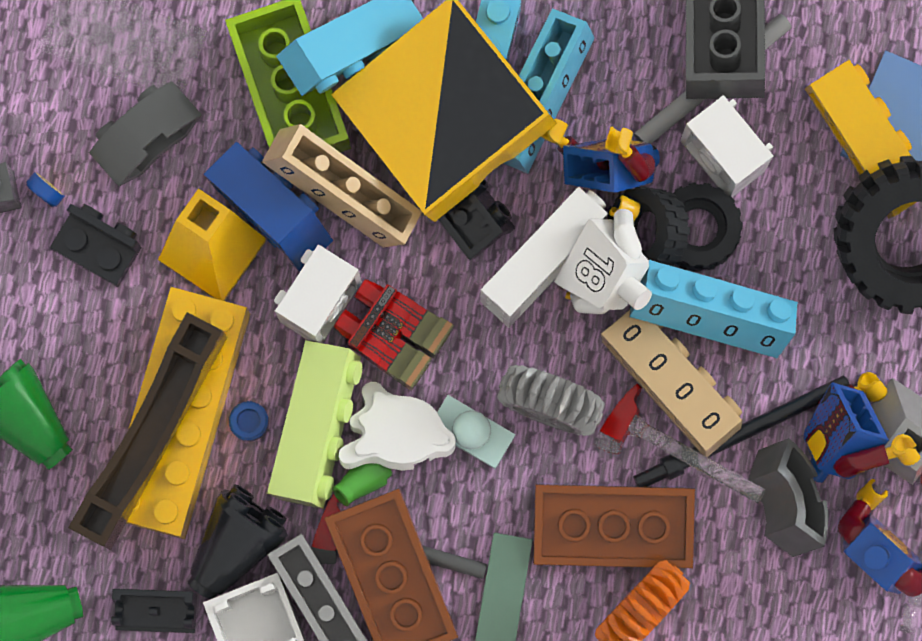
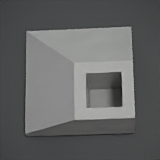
M892 378L886 385L887 395L883 399L874 402L871 406L889 439L885 448L891 447L893 439L901 434L910 436L917 444L914 449L920 454V459L914 465H904L897 457L889 459V464L884 465L913 485L922 473V397Z

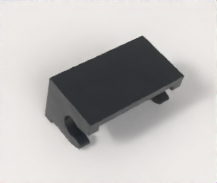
M112 589L115 613L111 617V622L113 626H116L115 630L195 633L197 593L191 591Z

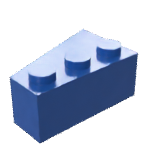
M236 141L204 175L214 189L249 223L251 222L261 231L274 248L278 247L300 272L304 267L301 258L307 249L314 251L318 244L326 248L333 241L315 215L319 208L304 193L297 197L291 191L294 187L293 184L276 172L272 174L266 168V165L262 163L264 157L255 148L252 147L247 151Z

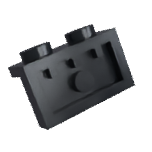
M485 179L478 188L438 219L469 260L478 257L502 235L509 234L515 229V226L510 221L512 219L511 213L503 203L495 201L487 191L488 183Z
M70 204L66 210L69 216L51 244L50 249L114 286L119 287L142 248L134 240L137 234L120 223H116L114 228L101 221L104 215L86 204H83L81 209Z

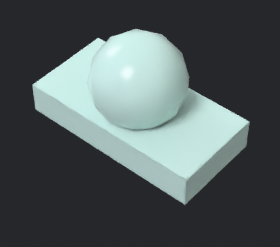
M447 395L437 412L444 426L454 434L456 446L494 469L498 466L516 435L450 395Z

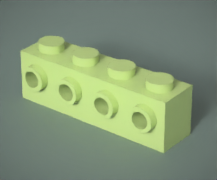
M305 340L267 494L282 501L324 509L325 501L331 497L332 488L334 487L332 473L335 461L339 460V451L344 446L343 439L341 438L344 424L349 422L353 411V402L351 400L354 385L359 383L362 375L361 357L351 349Z

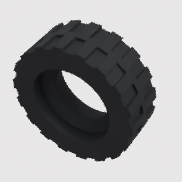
M689 183L686 187L681 186L675 189L673 194L677 196L676 198L679 201H682L685 206L683 207L685 213L693 209L706 210L714 216L718 226L716 237L709 244L694 246L688 243L687 248L682 253L683 257L679 262H676L679 268L684 270L687 268L693 269V272L714 269L719 264L722 265L727 261L739 244L743 229V222L740 220L741 212L734 204L735 200L731 195L725 194V190L720 187H712L709 183ZM655 222V225H656L655 237H656L657 224H656V222Z
M635 187V189L625 190L624 194H622L623 196L640 204L639 215L634 221L636 233L638 222L643 213L651 212L656 218L657 232L655 241L649 250H642L641 252L648 260L674 267L675 263L679 262L683 257L682 253L687 248V238L690 235V227H688L689 218L688 214L685 213L683 208L685 206L682 201H679L675 194L662 189ZM620 195L614 200L615 203L613 206H610V209L612 207L619 208L621 202ZM608 215L607 219H612L614 221V217Z

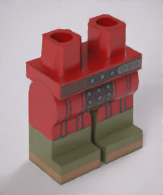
M365 279L354 298L370 308L364 319L361 320L345 309L334 324V329L343 338L348 340L349 348L359 353L412 392L431 364L432 358H435L452 333L454 325L418 305L387 284L383 288ZM401 338L405 339L406 341H408L420 350H416L415 348L401 340Z

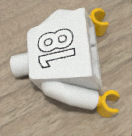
M621 195L619 208L612 207L609 211V215L614 217V221L612 219H589L554 281L557 285L569 291L566 293L565 298L572 301L573 307L578 313L605 314L609 310H622L628 304L635 310H640L651 299L652 292L641 283L643 276L649 268V260L641 252L642 247L634 227V221L640 212V204L626 196Z

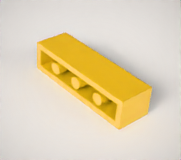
M849 59L805 88V91L841 147L848 154V158L859 175L866 170L872 174L880 169L877 163L888 159L892 164L899 163L901 156H911L909 151L912 149V145L903 131L900 129L895 131L888 118L891 116V113L885 102L880 97L874 98L867 87L870 81L863 68L859 64L853 66ZM917 202L906 203L895 208L887 215L888 219L895 217Z

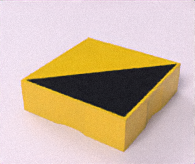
M458 0L444 1L331 94L420 210L433 222H436L478 188L485 177L495 168L514 159L557 124Z

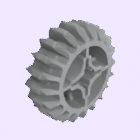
M523 365L510 366L498 387L500 390L497 398L503 406L519 413V415L567 433H573L578 436L594 434L603 416L602 411L605 403L599 395L570 380L537 370L533 367L528 368Z

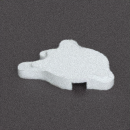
M369 382L362 388V398L365 406L350 418L351 430L362 436L340 449L339 461L346 469L374 463L389 469L413 470L414 464L423 462L427 458H429V461H432L435 458L451 455L455 450L456 440L454 434L444 426L437 411L430 404L411 396L393 395L387 392L381 384Z

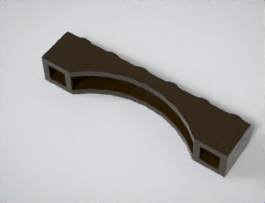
M188 312L186 313L167 347L155 379L133 423L111 460L87 492L68 527L69 529L112 550L227 340L225 333L221 329Z

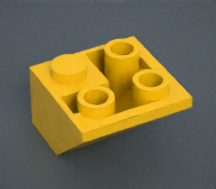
M198 188L176 219L158 260L213 298L225 301L267 239L232 210Z

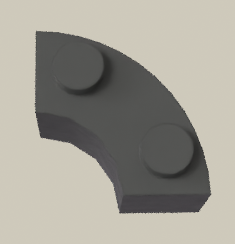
M172 81L160 88H157L155 85L148 87L140 94L136 105L129 109L115 123L114 121L108 122L96 133L98 141L89 153L118 186L145 173L162 154L186 138L202 116Z
M788 438L758 450L747 483L757 492L764 506L766 516L764 536L789 555L795 557L825 547L828 533V507L826 500L821 501L813 479L818 476L815 468L804 452Z

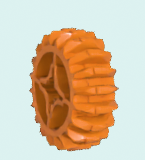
M667 560L658 562L596 628L595 637L599 641H643L688 592L690 582L683 576L684 573L676 566L673 567Z

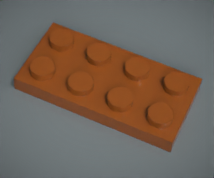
M535 484L533 564L653 568L658 562L667 560L673 567L693 569L695 488Z
M400 488L324 518L373 641H451L458 638L459 635Z

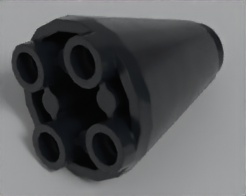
M236 484L233 485L231 490L225 489L221 491L216 498L190 570L192 576L188 580V584L193 590L207 599H213L217 594L224 593L264 559L267 554L278 547L288 536L286 529L283 527L287 520L285 516L270 506H267L264 510L252 501L254 497L249 491Z

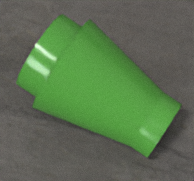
M374 463L349 469L340 482L332 488L333 493L341 504L348 506L353 501L386 486L387 479L392 476V471L389 468Z

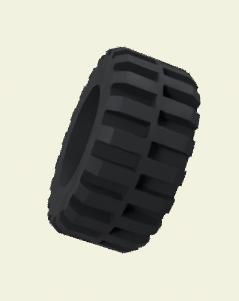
M901 156L899 163L892 164L888 159L877 163L880 169L870 174L866 170L858 176L861 182L856 188L849 186L843 195L846 202L844 206H838L835 218L838 224L833 229L834 241L838 249L836 252L851 283L857 286L859 292L868 300L873 298L881 308L890 310L894 306L902 314H913L914 308L921 307L922 309V264L912 267L891 265L880 256L875 243L876 233L881 222L892 210L906 203L922 202V161H916L913 156Z

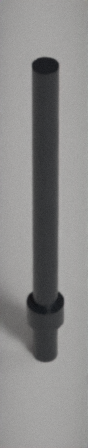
M843 375L743 423L742 428L707 458L817 406L832 382L848 386L850 385L849 381ZM696 447L678 455L673 452L661 458L660 464L633 476L637 487H648L665 478L672 480L684 474V469L704 460L705 457Z

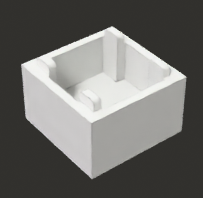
M723 95L686 124L680 141L717 187L725 190L724 193L728 196L731 195L733 197L766 171L773 158L770 152L773 146L770 143L766 146L735 110L736 101L732 99L729 102Z
M318 244L314 251L310 249L305 251L301 258L304 267L287 292L280 290L274 302L278 305L275 313L280 323L309 341L323 343L362 281L359 269Z
M278 573L203 602L217 641H307L287 588Z

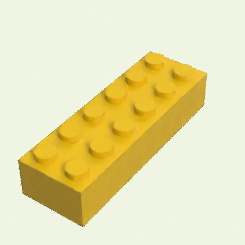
M171 287L130 426L155 379L167 347L187 312L221 329L225 333L227 340L126 524L186 539L250 318V312L247 307Z

